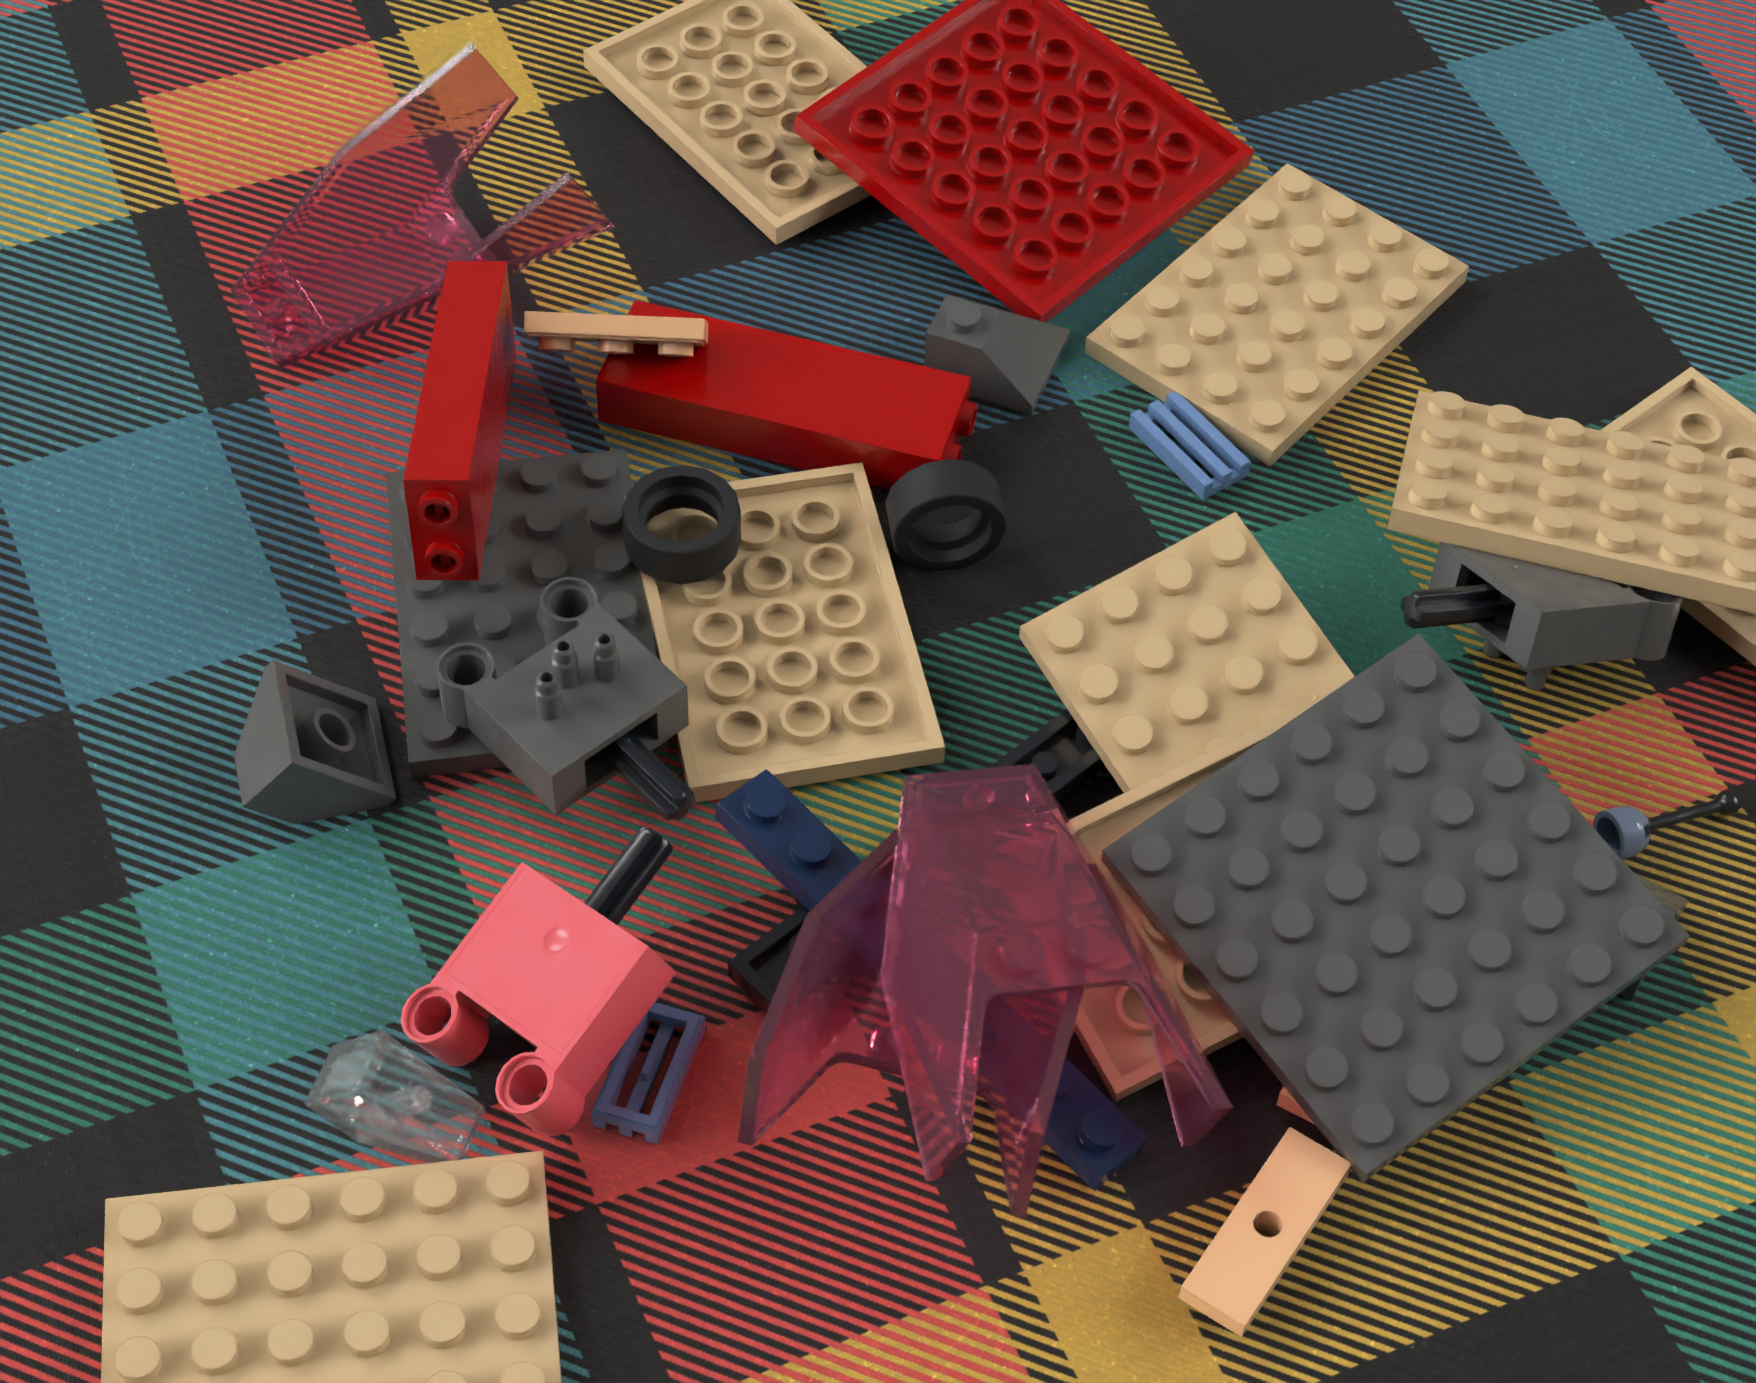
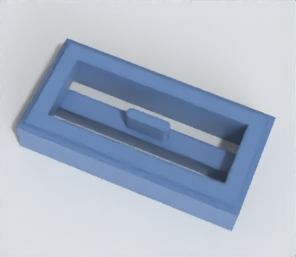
M1173 391L1167 394L1166 403L1164 404L1159 400L1150 403L1148 412L1145 414L1140 409L1130 414L1129 429L1202 500L1248 476L1251 461L1177 392ZM1160 424L1180 443V446L1178 447L1157 425ZM1197 460V461H1198L1204 468H1206L1214 477L1211 479V478H1210L1195 462H1193V461Z
M655 1002L616 1054L591 1112L592 1126L606 1129L608 1124L618 1126L620 1134L632 1137L634 1131L645 1134V1141L659 1145L705 1032V1016ZM651 1020L660 1021L661 1025L626 1108L616 1106ZM677 1027L684 1028L650 1115L643 1114V1109Z

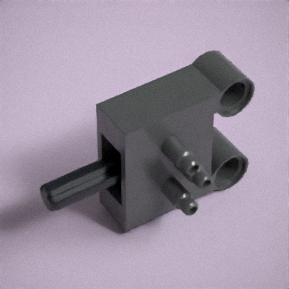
M1440 542L1428 590H1417L1412 592L1410 596H1404L1401 600L1400 608L1404 612V623L1413 629L1457 624L1468 625L1486 639L1483 647V652L1486 656L1498 658L1503 653L1518 663L1521 670L1527 672L1525 678L1526 686L1532 690H1541L1545 687L1547 676L1551 674L1553 667L1629 658L1646 661L1663 659L1670 644L1683 597L1627 584L1625 589L1610 580Z
M575 577L560 578L551 582L543 589L540 602L545 647L498 678L496 676L494 657L488 649L474 643L456 644L447 648L439 656L436 669L442 711L446 719L455 726L469 728L555 815L570 807L616 774L621 776L665 820L674 819L679 821L687 815L688 810L694 805L696 800L694 792L651 752L689 725L687 685L598 603L597 592L592 584Z

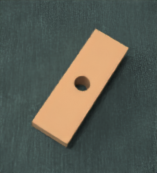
M524 311V332L530 338L539 340V350L575 352V341L599 342V353L629 355L634 354V344L658 345V355L693 357L694 346L704 347L705 344H708V322L702 318Z
M1289 1127L1182 1284L1178 1298L1242 1337L1347 1178L1351 1163ZM1257 1231L1268 1232L1273 1237L1262 1236Z

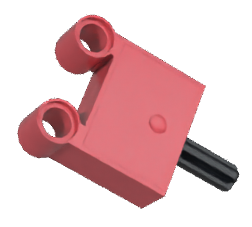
M643 827L639 829L584 903L524 862H521L431 983L417 989L407 999L401 1015L404 1033L409 1039L442 1063L451 1067L464 1066L473 1062L483 1052L488 1043L490 1031L487 1019L490 1015L537 1048L535 1052H523L512 1057L502 1067L495 1087L498 1102L506 1111L546 1137L559 1136L568 1132L579 1121L584 1111L585 1096L677 973L649 946L618 926L670 856L673 849L672 845L666 838L651 828ZM547 1086L543 1096L534 1103L538 1093Z

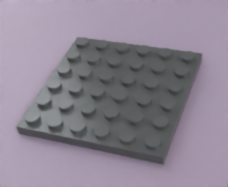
M1419 633L1103 849L1101 857L1104 865L1342 1158L1351 1163L1350 1169L1362 1183L1684 946L1690 937Z

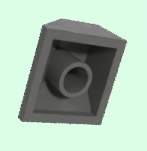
M946 295L926 332L924 366L971 377L970 396L1032 415L1070 338L1071 330L969 299Z
M272 660L264 668L234 753L242 806L297 825L387 807L396 800V794L376 698Z

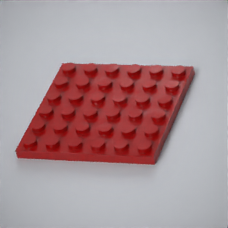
M964 0L797 114L793 129L796 134L1012 311L1046 323L1247 168L1254 154V150L1060 0Z

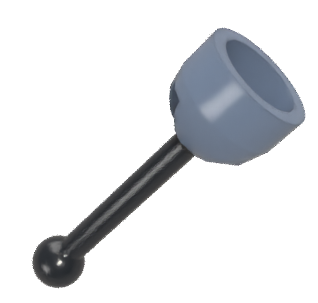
M1724 790L1717 794L1715 800L1648 818L1638 809L1631 806H1617L1598 812L1594 818L1593 828L1623 860L1634 857L1645 850L1651 840L1650 831L1717 812L1725 816L1734 815L1740 809L1741 800L1734 791Z

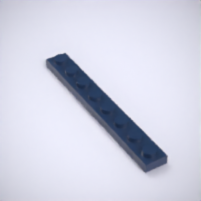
M767 769L717 803L715 819L839 941L848 947L899 1000L1094 1191L1143 1150L1148 1136Z

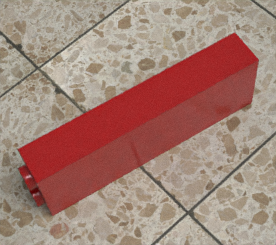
M447 261L403 478L416 580L480 581L516 363L507 261Z
M634 300L628 315L705 319L708 322V344H705L704 347L694 346L693 357L658 355V345L634 344V354H608L595 380L598 421L804 470L863 462L869 485L888 490L905 473L925 463L946 459L961 460L962 445L958 443L961 436L971 437L978 412V403L969 401L971 377L639 300Z

